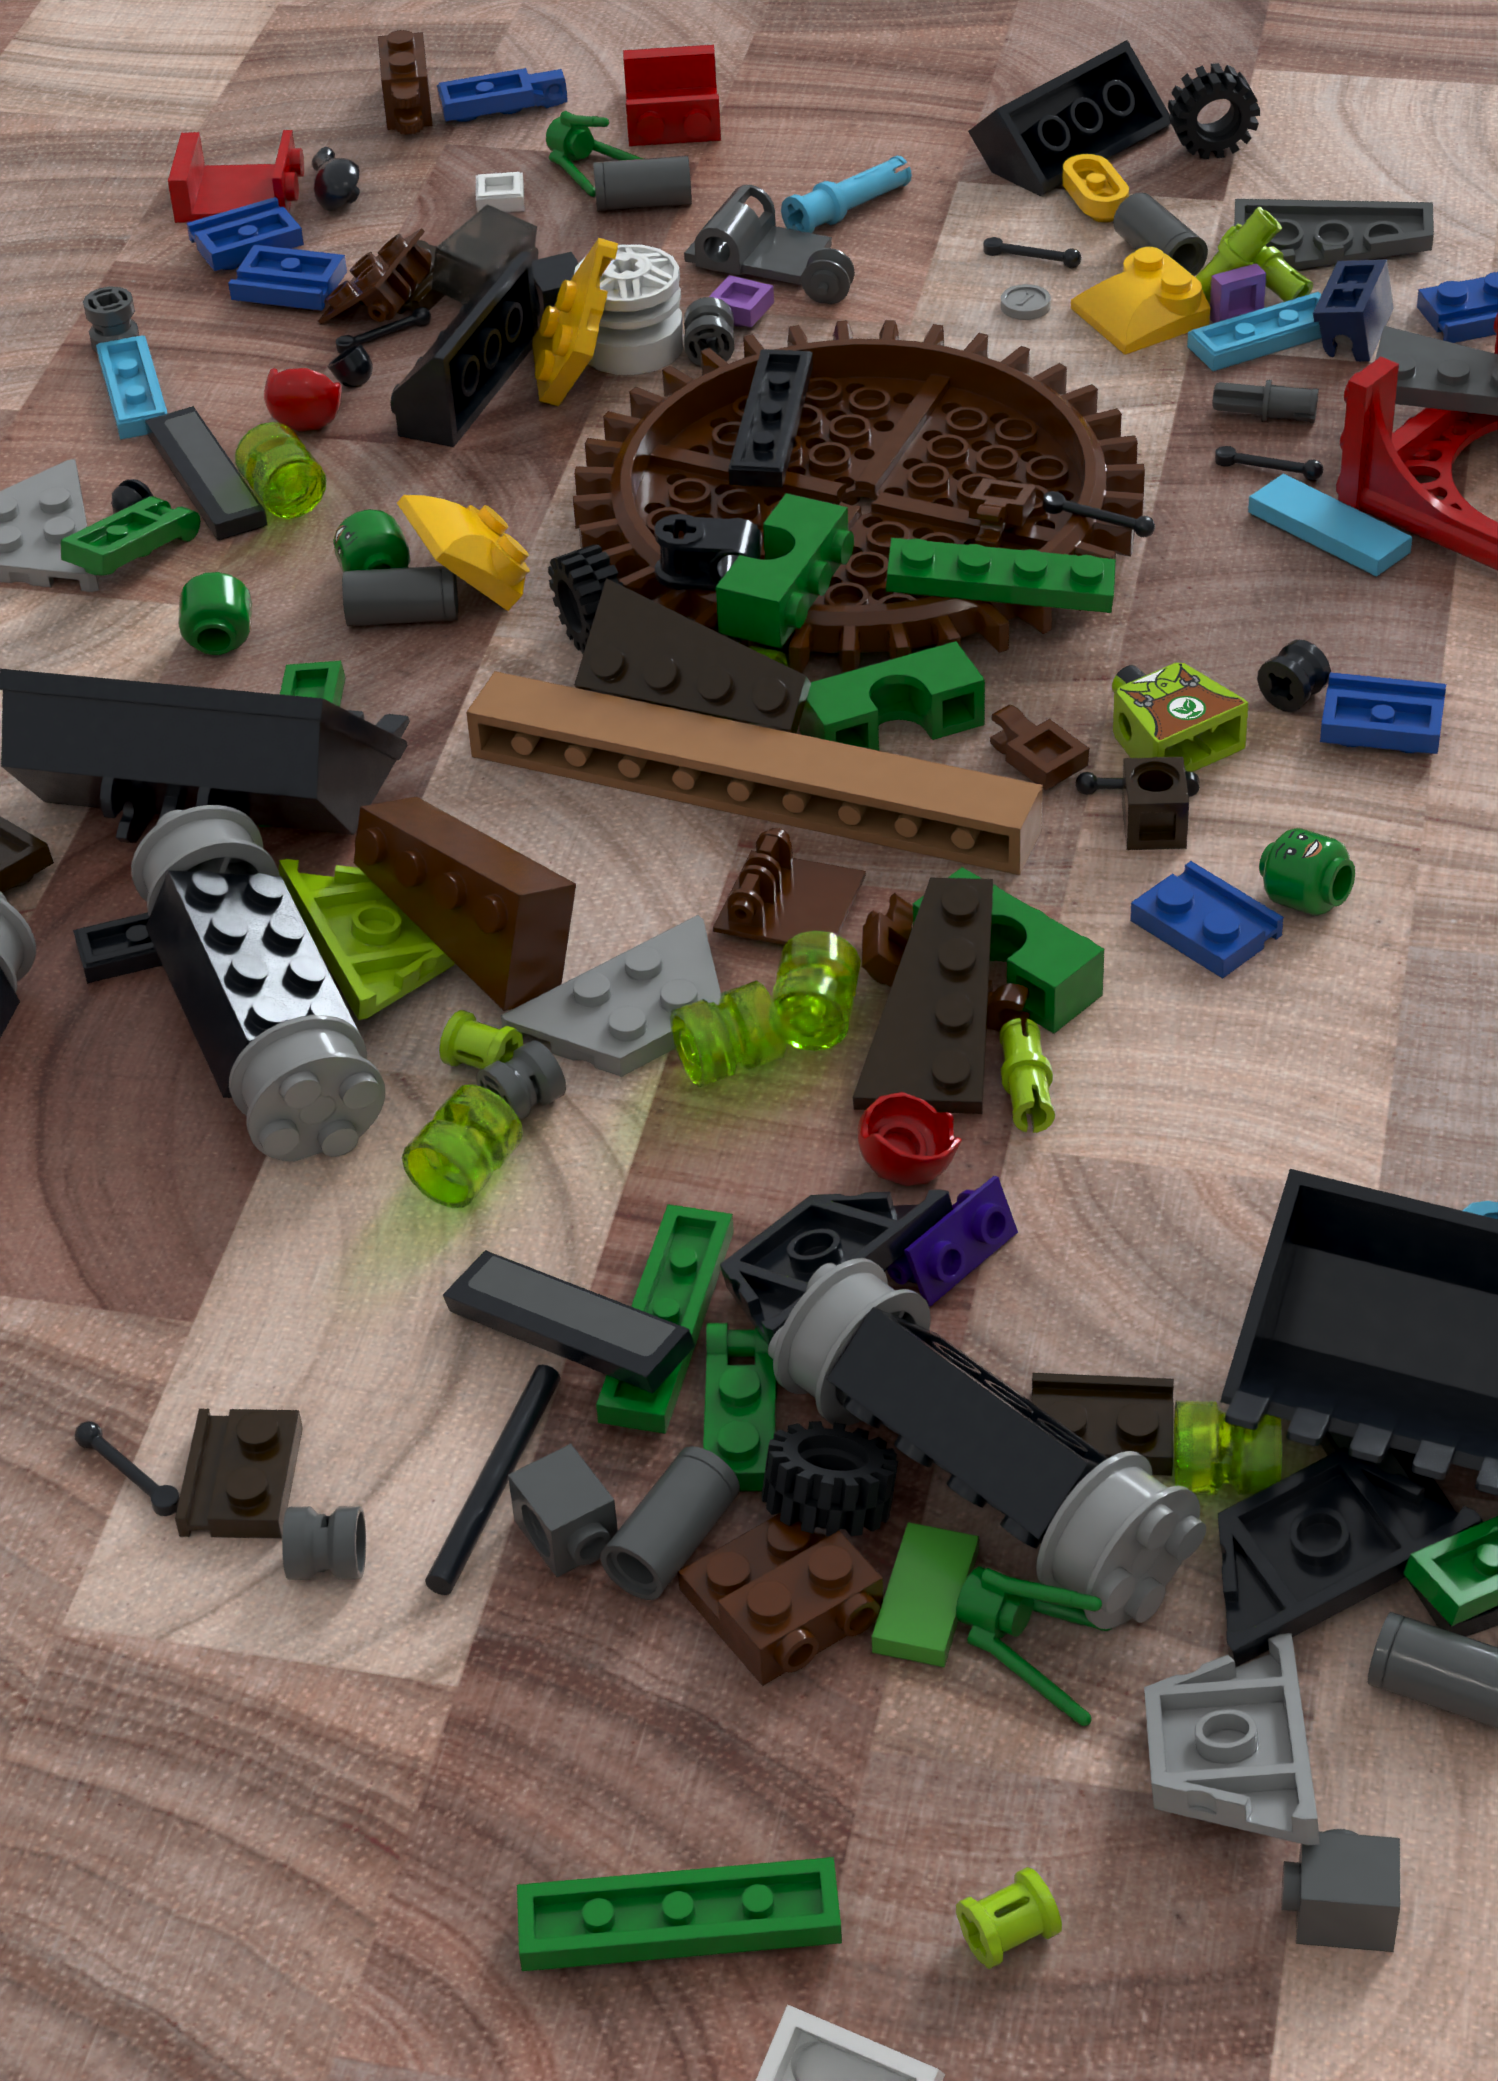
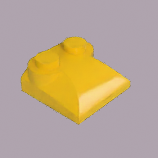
M1155 247L1137 249L1125 258L1122 273L1096 284L1071 299V309L1125 355L1186 334L1193 329L1210 325L1211 308L1202 290L1201 282L1174 259Z
M403 495L398 500L397 505L437 562L507 611L523 596L525 576L530 572L524 561L529 554L513 537L504 533L509 526L493 509L487 505H484L480 510L472 505L465 508L460 504L445 499L425 495Z

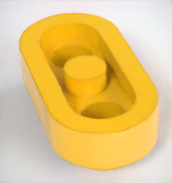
M1094 154L1075 155L1064 162L1063 187L1082 212L1098 222L1114 221L1117 208L1129 197V186L1106 158Z

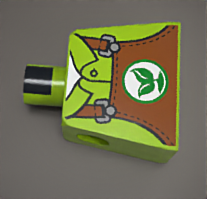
M1173 663L1148 675L1137 666L1129 665L1116 674L1112 682V690L1114 692L1113 733L1115 739L1130 758L1183 757L1185 771L1194 772L1245 749L1249 703L1244 698L1189 665Z

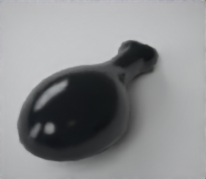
M321 148L312 159V167L318 171L314 179V194L318 203L324 209L332 211L341 207L345 202L351 204L356 201L360 194V189L357 187L360 170L359 166L352 160L335 158V153L331 148Z

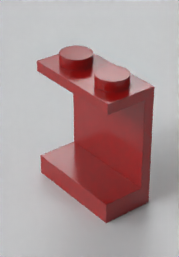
M714 44L623 50L629 147L721 141Z
M283 130L275 164L205 165L200 132L181 133L168 178L175 223L192 222L274 197L278 199L279 207L284 206L289 212L291 202L298 201L299 198L298 177L304 176L302 148H295L293 131Z

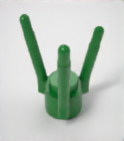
M563 111L560 117L551 122L546 132V144L552 151L549 155V160L560 165L589 196H596L595 187L570 160L584 159L590 155L592 150L619 161L643 159L594 139L588 127H607L609 125L608 118L574 115L568 111Z
M981 1566L975 1568L963 1584L956 1606L958 1621L972 1627L967 1643L991 1653L1079 1725L1088 1726L1091 1723L1092 1719L1089 1712L1001 1641L1000 1638L1007 1634L1014 1637L1019 1636L1027 1626L1032 1611L1081 1626L1085 1625L1101 1631H1110L1111 1629L1096 1627L1087 1619L1084 1610L1099 1611L1102 1607L1100 1598L1073 1590L1009 1577L990 1568Z

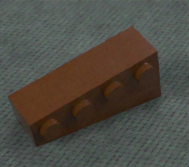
M417 796L360 806L353 863L503 1011L514 1009L562 984L576 883Z

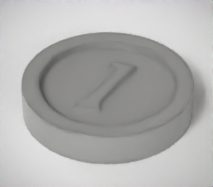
M1030 284L1016 285L1006 289L1001 295V310L1011 318L1020 320L1036 319L1044 316L1050 310L1051 296L1046 289L1040 286Z

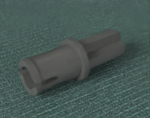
M1266 380L1265 386L1219 382L1214 387L1212 405L1217 411L1262 415V422H1267L1268 418H1282L1315 423L1319 389L1272 385V380Z

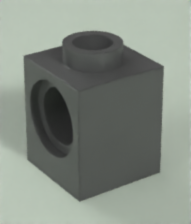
M572 1444L508 1474L514 1521L556 1577L580 1565H588L600 1559L602 1550L618 1531L615 1500Z

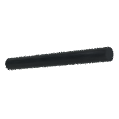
M538 1365L533 1371L425 1579L427 1587L433 1592L440 1595H449L459 1579L509 1481L508 1474L514 1471L560 1382V1374L553 1367Z

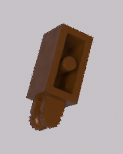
M397 30L385 36H378L387 130H397L400 134L411 135L420 132V130H423V127L433 126L423 32L412 33L407 30Z

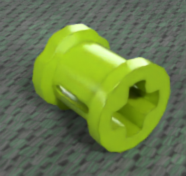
M459 1010L451 1016L443 1030L439 1047L440 1059L443 1063L457 1067L464 1063L478 1069H483L496 1061L506 1063L512 1059L514 1050L523 1046V1035L516 1028L510 1026L498 1029L477 1022L473 1013Z
M1029 1867L1018 1871L1014 1875L1013 1884L979 1901L969 1896L956 1904V1915L963 1936L977 1960L988 1969L1003 1962V1953L1038 1935L1050 1939L1062 1931L1060 1913L1048 1886L1041 1876Z

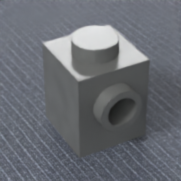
M1346 1829L1319 1831L1320 1844H1301L1299 1862L1284 1861L1281 1910L1296 1911V1944L1394 1952L1400 1913V1838L1359 1835Z

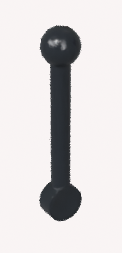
M997 237L987 238L983 242V251L989 256L1007 253L1061 261L1069 268L1078 266L1082 258L1081 253L1074 248L1061 252L1007 244Z
M418 307L411 316L354 337L351 335L340 336L336 339L337 351L341 354L357 343L364 344L415 324L420 327L426 326L431 321L430 311L427 308Z
M1222 446L1215 451V462L1220 466H1231L1235 463L1301 473L1308 480H1317L1323 474V465L1315 459L1308 460L1306 463L1236 453V449L1231 446Z
M1055 491L1047 492L1043 497L1042 508L1050 514H1059L1062 511L1133 529L1140 537H1149L1155 530V522L1148 516H1140L1135 519L1067 501L1061 493Z
M1185 771L1188 797L1198 793L1200 780L1196 773ZM1083 772L1078 775L1075 785L1081 794L1089 795L1097 789H1122L1123 778L1097 777L1091 772Z
M86 1421L76 1428L75 1440L79 1446L94 1448L149 1495L152 1508L156 1514L170 1516L177 1512L180 1497L175 1487L171 1485L159 1486L102 1437V1429L97 1423Z

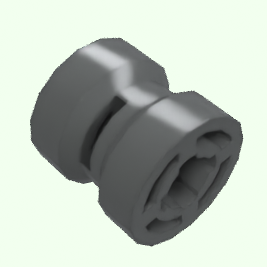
M104 287L96 289L85 296L83 305L86 319L92 324L89 336L92 349L96 353V345L98 343L140 336L137 323L131 319L135 308L132 294L127 289Z
M703 297L695 300L687 307L684 315L685 353L692 362L701 366V351L710 348L722 359L728 361L734 351V316L730 306L723 300L714 297Z
M532 1040L514 1050L512 1059L508 1062H493L478 1071L476 1076L477 1087L485 1105L500 1123L508 1127L528 1117L531 1107L535 1104H550L566 1092L565 1077L556 1058L546 1046L536 1040Z
M311 1506L288 1507L284 1516L282 1535L283 1567L286 1578L288 1580H310L317 1572L330 1570L338 1579H361L366 1560V1524L362 1506H339L330 1516L318 1514Z

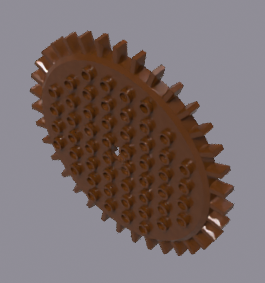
M885 320L879 333V339H853V332L848 321H837L833 340L808 343L807 336L799 325L789 326L788 347L774 350L813 352V370L783 488L729 485V464L760 351L764 349L753 334L743 337L744 358L730 364L710 348L702 350V376L696 379L670 365L662 369L665 398L634 387L629 391L631 416L608 411L603 416L605 440L587 438L585 442L587 467L576 466L574 472L576 496H573L575 529L579 528L580 547L584 548L593 544L601 546L602 552L606 551L610 557V566L615 565L618 571V582H622L625 588L650 600L659 598L654 602L687 618L690 617L695 622L718 632L716 590L695 588L676 590L667 588L656 580L655 565L660 559V545L655 540L654 527L659 520L674 514H685L703 518H741L749 520L762 533L761 560H765L763 523L786 493L848 507V531L854 534L852 555L847 564H841L834 573L825 595L818 596L809 608L803 626L795 628L782 646L787 648L789 668L803 673L807 666L811 651L838 653V663L841 672L845 673L859 668L861 653L889 651V660L912 654V648L934 644L941 646L955 641L961 647V638L978 632L1001 653L1009 650L1008 620L1019 617L1042 634L1052 630V607L886 591L891 538L923 539L932 542L963 545L975 544L981 520L969 518V505L971 495L983 478L1036 485L1035 506L1022 526L1016 525L1015 527L1004 529L999 548L1031 549L1047 553L1078 556L1091 555L1109 559H1116V554L1131 557L1134 551L1133 529L1065 511L1059 514H1050L1042 508L1043 497L1045 493L1055 491L1061 493L1067 501L1135 519L1143 516L1145 467L1144 464H1137V438L1135 435L1121 437L1122 413L1118 408L1097 413L1098 388L1093 384L1066 393L1067 367L1061 363L1034 377L1030 376V349L1024 346H1020L1001 362L988 358V335L978 333L964 350L944 346L943 325L937 324L932 325L923 342L899 340L896 320ZM860 497L875 500L871 503L870 513L862 514L861 506H854L860 501ZM679 531V539H684L683 531ZM681 565L675 566L676 573L681 572ZM738 638V643L761 653L766 645Z

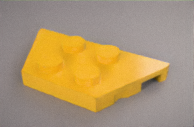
M598 238L572 279L562 282L555 305L553 307L547 306L544 310L540 328L534 335L532 342L535 378L537 379L540 402L559 406L594 355L599 324L608 291L600 289V280L610 262L616 259L618 243Z

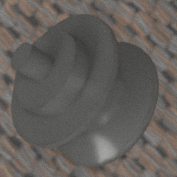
M819 249L807 261L806 268L801 277L802 287L805 293L818 303H838L849 292L850 285L855 276L854 265L846 254L837 249Z

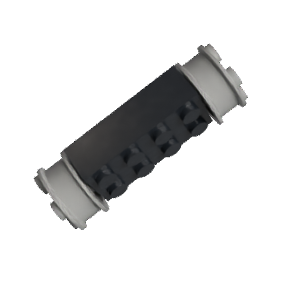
M204 805L186 810L167 812L138 845L132 860L131 875L136 890L147 902L149 920L146 930L223 1098H232L237 1108L247 1116V1131L253 1144L259 1151L271 1158L295 1162L322 1152L331 1157L341 1156L350 1152L357 1145L359 1137L370 1128L380 1114L385 1100V1084L378 1069L367 1060L364 1040L282 877L279 876L273 858L263 849L262 837L257 826L243 812L221 805Z
M857 1258L845 1261L837 1266L833 1263H827L817 1269L808 1282L806 1292L794 1306L784 1325L774 1334L770 1341L768 1354L773 1359L774 1375L778 1383L791 1393H809L816 1400L818 1412L831 1424L836 1422L848 1426L863 1421L878 1429L881 1424L885 1425L899 1435L894 1445L904 1454L929 1468L935 1463L952 1474L946 1484L954 1492L976 1506L983 1508L988 1503L1005 1514L1000 1525L1007 1532L1035 1549L1041 1544L1036 1566L1038 1580L1041 1584L1073 1590L1100 1598L1102 1607L1099 1611L1084 1610L1087 1619L1096 1627L1111 1629L1124 1624L1132 1618L1139 1623L1148 1620L1160 1607L1166 1593L1165 1586L1176 1573L1182 1561L1190 1557L1197 1550L1205 1536L1206 1525L1199 1520L1200 1504L1195 1493L1184 1486L1167 1488L1153 1477L1149 1461L1137 1452L1125 1451L1110 1458L1106 1457L939 1334L930 1331L931 1316L926 1300L912 1290H894L888 1286L884 1270L875 1262L866 1258Z

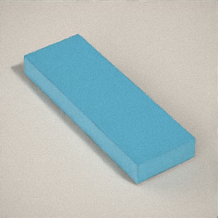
M1315 292L1193 329L1188 332L1187 347L1212 371H1216L1320 339L1319 322H1314L1313 311L1322 294Z
M141 335L98 343L96 345L98 359L120 440L147 435L145 420L168 413L146 337Z
M1284 473L1249 496L1248 512L1376 577L1411 553L1412 536Z

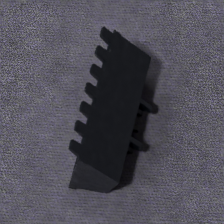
M0 668V690L3 691L1 767L46 803L101 808L104 818L114 819L122 810L123 815L116 834V838L120 842L137 843L155 814H160V819L164 814L173 810H186L204 805H221L237 809L250 817L255 825L354 835L358 829L360 806L372 804L396 760H400L408 746L407 741L401 738L410 723L408 716L386 714L374 725L364 720L365 717L362 711L345 710L323 698Z
M1290 1169L1220 1402L1230 1405L1225 1415V1422L1257 1430L1266 1414L1291 1421L1287 1430V1439L1311 1446H1319L1327 1431L1353 1437L1348 1454L1352 1457L1374 1463L1382 1462L1389 1447L1416 1454L1411 1469L1413 1473L1438 1480L1445 1479L1452 1464L1480 1471L1475 1489L1498 1496V1219Z

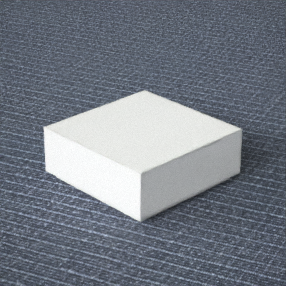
M523 172L478 174L476 176L477 215L525 211Z

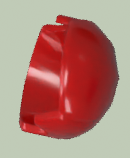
M273 368L268 374L264 389V401L272 418L283 427L299 432L317 431L334 420L341 405V384L339 382L333 383L324 374L308 368L286 369L279 373L277 369Z
M904 1092L878 1097L864 1111L858 1125L859 1148L866 1163L878 1177L904 1186L927 1184L940 1176L951 1163L962 1141L961 1138L954 1136V1117L951 1113L936 1112L935 1108L924 1099Z

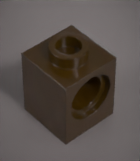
M1183 757L1123 758L1122 812L1127 850L1187 849L1189 797Z

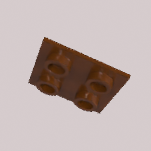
M421 228L405 239L401 234H397L379 250L378 256L375 257L372 252H369L360 258L350 269V273L354 276L350 282L346 280L341 283L326 298L330 306L318 322L320 324L325 323L361 300L368 307V313L373 320L383 322L393 319L398 310L409 299L411 293L417 289L418 285L432 269V256L430 252L420 248L416 243L425 231Z
M771 828L769 831L762 832L756 841V851L751 850L713 926V932L830 954L866 877V871L793 858L789 834L781 828Z

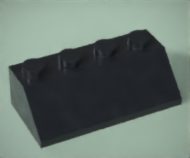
M1126 40L997 108L968 132L993 174L1042 196L1063 184V164L1068 158L1080 154H1094L1109 159L1164 129L1171 123L1168 110L1130 43Z
M521 251L485 282L468 303L461 307L458 315L448 327L440 332L437 340L423 357L417 360L415 366L403 381L395 386L391 395L390 405L392 413L396 416L398 436L454 447L533 349L532 342L534 335L538 331V319L530 252Z

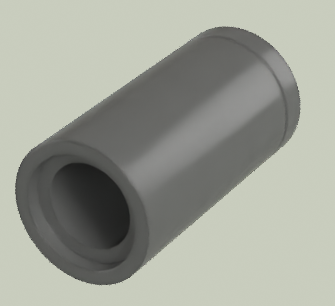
M688 156L606 161L603 163L593 162L597 211L692 204Z
M1135 193L1130 195L1117 208L1113 221L1114 229L1118 235L1136 250L1142 247L1158 248L1193 276L1197 275L1203 268L1208 255L1205 241L1149 194Z
M444 566L343 572V606L347 626L458 620L456 574Z
M694 1446L682 1449L602 1550L600 1555L601 1563L608 1576L619 1587L635 1597L645 1600L659 1598L739 1494L740 1485L733 1470L720 1457L706 1449Z
M1390 1612L1385 1619L1376 1642L1368 1673V1684L1498 1729V1647Z

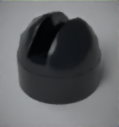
M357 343L338 355L327 367L341 384L348 387H356L365 384L372 375L373 363L361 343Z
M126 479L120 483L119 487L112 493L111 504L113 514L153 496L148 485L138 479Z

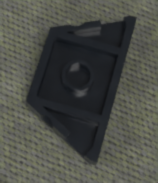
M942 1189L929 1190L925 1200L918 1205H894L890 1191L866 1192L855 1196H845L842 1194L810 1195L720 1264L726 1287L769 1346L774 1334L784 1325L792 1309L806 1292L808 1282L817 1269L827 1263H833L837 1266L851 1259L866 1258L875 1262L885 1272L893 1262L905 1254L904 1250L953 1210L949 1191Z
M1345 1447L1218 1513L1229 1656L1235 1661V1666L1238 1667L1268 1651L1269 1638L1286 1633H1292V1637L1404 1579L1406 1577L1404 1571L1410 1554L1483 1523L1482 1518L1476 1511L1466 1506H1463L1458 1513L1426 1497L1425 1486L1401 1474L1383 1472L1374 1462L1352 1457L1348 1454L1349 1449Z

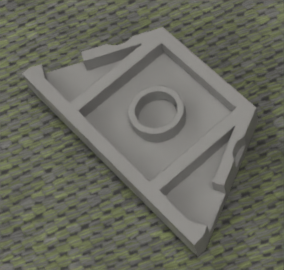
M75 459L64 461L0 491V582H25L32 586L51 588L54 583L53 577L79 580L81 591H99L96 575L85 572L84 568L61 560V539L88 527Z
M696 915L501 1015L502 1028L510 1026L516 1028L523 1036L528 1034L549 1041L552 1054L573 1061L584 1060L593 1064L597 1069L622 1077L725 1023L723 1000L704 920L699 915Z
M1292 1633L1279 1634L1269 1638L1270 1654L1238 1667L1235 1666V1661L1229 1655H1225L1202 1664L1199 1669L1192 1673L1174 1675L1144 1687L1154 1809L1304 1845L1320 1844Z

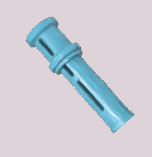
M897 155L886 162L837 184L823 181L816 184L812 192L804 196L794 194L785 198L782 202L781 214L786 228L813 233L815 227L824 223L833 225L842 221L847 210L898 187L908 185L912 177L910 167L895 173L896 168L907 163L906 159Z

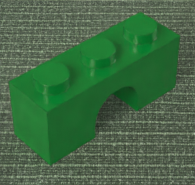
M786 493L763 523L765 560L739 555L716 586L718 632L782 648L794 629L803 626L808 610L817 597L825 595L831 578L839 566L847 564L852 555L854 534L848 531V507Z
M957 641L811 682L799 723V732L805 736L879 751V725L893 720H906L920 725L929 737L935 740L985 725V679Z
M963 867L948 877L982 879ZM993 884L990 961L1007 962L1006 984H1019L1029 988V996L1023 1011L1030 1013V1020L1055 1034L1103 996L1105 949ZM924 896L913 903V925Z

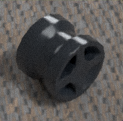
M1296 639L1284 646L1278 656L1270 658L1262 664L1258 670L1257 681L1260 691L1269 703L1282 711L1293 712L1305 705L1311 695L1320 692L1327 686L1331 668L1326 656L1316 645L1306 640Z

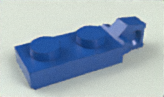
M523 68L440 82L437 85L439 102L445 122L451 120L468 122L481 115L499 112L502 114H514L520 112L523 108L539 107L542 105L547 109L568 102L566 82L562 69L528 74L527 69Z

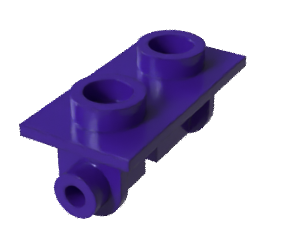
M991 1177L974 1191L964 1190L957 1196V1202L952 1205L953 1210L904 1250L905 1254L887 1269L889 1276L898 1284L903 1285L907 1281L916 1283L921 1296L930 1307L1017 1234L1018 1230L999 1177Z

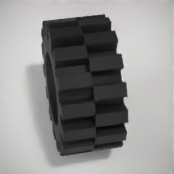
M1217 63L1211 64L1210 73H1207L1204 67L1200 66L1195 68L1198 75L1196 78L1191 79L1188 73L1183 76L1181 80L1185 87L1182 89L1175 85L1171 92L1175 100L1168 101V109L1171 113L1168 115L1169 120L1181 144L1185 145L1187 151L1192 155H1195L1198 151L1203 159H1209L1211 151L1214 152L1216 158H1224L1223 149L1228 147L1232 154L1239 151L1240 149L1236 142L1241 139L1247 144L1252 138L1247 129L1256 131L1259 125L1255 116H1260V107L1246 78L1241 72L1237 74L1234 67L1226 65L1223 72L1220 64ZM1219 99L1230 101V108L1221 119L1208 124H1201L1197 121L1199 112L1208 103Z
M595 544L551 559V566L548 567V573L552 578L549 580L550 589L555 593V597H552L555 607H559L561 613L558 617L561 624H565L567 627V636L570 640L574 639V646L578 651L581 650L582 654H584L606 578L623 586V583H619L617 580L618 571L615 565L610 566L609 555L606 551L602 552L601 546Z
M809 1421L808 1429H805L799 1423L788 1425L787 1432L780 1429L774 1433L773 1440L770 1439L761 1495L762 1502H767L766 1509L771 1515L781 1513L780 1521L784 1524L791 1526L799 1521L802 1523L801 1531L811 1534L814 1533L816 1527L826 1529V1536H831L840 1531V1529H846L851 1537L862 1535L863 1527L873 1532L880 1528L881 1522L886 1523L890 1517L898 1467L897 1453L893 1448L886 1449L887 1442L880 1437L868 1440L869 1431L859 1427L851 1433L845 1431L846 1424L836 1422L833 1423V1429L824 1428L821 1421Z

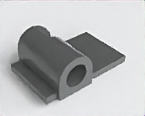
M742 185L735 189L702 228L695 241L684 252L685 262L695 263L696 267L735 275L744 273L801 285L802 273L806 268L809 257L819 249L830 248L832 246V237L777 227L775 208L770 196L757 186ZM750 196L757 198L763 205L764 212L759 218L754 210L744 204Z

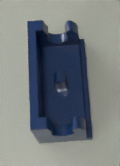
M1387 259L1337 261L1313 311L1314 322H1319L1323 348L1330 357H1334L1337 352L1338 344L1335 341V337L1345 335L1352 341L1351 350L1356 362L1371 360L1381 338L1383 328L1387 325L1394 309Z

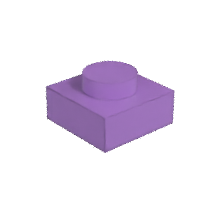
M1257 263L1212 275L1210 320L1213 323L1264 308L1266 272Z
M731 275L709 296L721 299L730 306L734 316V326L739 327L746 326L751 328L774 303L773 285Z

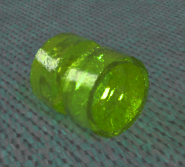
M264 423L249 430L240 440L235 452V464L242 477L255 490L257 497L268 511L276 517L296 518L313 510L321 501L326 490V475L320 464L306 449L292 429L281 423Z
M810 931L800 933L789 939L782 949L776 983L768 1010V1022L773 1033L784 1043L798 1049L817 1051L829 1049L842 1042L848 1033L853 1000L856 995L860 975L861 959L857 950L846 939L830 932Z
M758 981L722 992L718 1005L714 1002L708 1003L705 999L671 1011L670 1025L674 1045L687 1075L698 1087L735 1075L738 1063L748 1070L783 1058L785 1055V1034L778 1010L769 992Z
M462 1085L452 1092L435 1112L433 1120L425 1124L404 1148L402 1154L404 1170L411 1182L434 1202L449 1208H463L476 1198L490 1181L493 1171L499 1169L520 1145L523 1137L521 1122L508 1103L491 1090L478 1085Z
M1176 1400L1174 1411L1175 1486H1184L1196 1495H1217L1224 1484H1232L1238 1495H1253L1280 1481L1282 1474L1281 1418L1266 1414L1257 1430H1251L1226 1423V1412L1222 1411L1216 1401Z

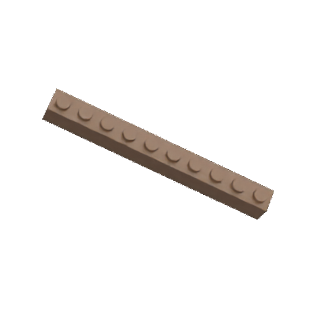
M494 671L466 712L471 754L474 758L1016 875L1021 874L1042 832L1043 785L497 671Z

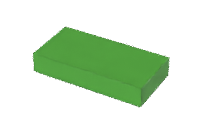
M910 1522L907 1523L872 1634V1653L945 1667L958 1624L956 1617L958 1597L967 1577L974 1570L979 1553V1536Z

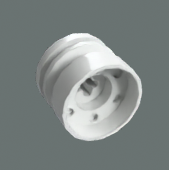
M618 245L616 259L610 262L600 280V289L608 291L599 324L594 355L588 363L599 371L615 375H640L657 371L673 363L682 353L684 333L683 317L679 308L681 299V288L679 287L680 270L673 256L659 248L650 246ZM584 257V258L582 259V261L575 267V272H574V274L576 273V271L578 270V268H579L580 265L582 264V262H583V260L585 259V257Z

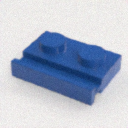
M276 197L187 223L189 240L192 243H196L197 250L214 271L238 268L253 245L289 249L304 245L302 228L284 206L279 207Z
M253 245L236 271L237 279H231L228 283L231 300L323 311L325 308V298L338 287L347 273L345 255Z
M1498 272L1490 273L1485 277L1460 282L1446 281L1439 286L1418 289L1417 308L1437 333L1443 332V341L1456 343L1497 335L1494 331V321L1498 313Z
M1330 672L1321 723L1320 742L1340 744L1346 747L1362 746L1399 750L1405 753L1438 754L1446 684Z
M1192 861L1185 864V870L1181 875L1177 877L1172 873L1132 901L1130 915L1131 922L1222 979L1264 949V942L1270 937L1275 940L1281 937L1284 920L1283 916Z

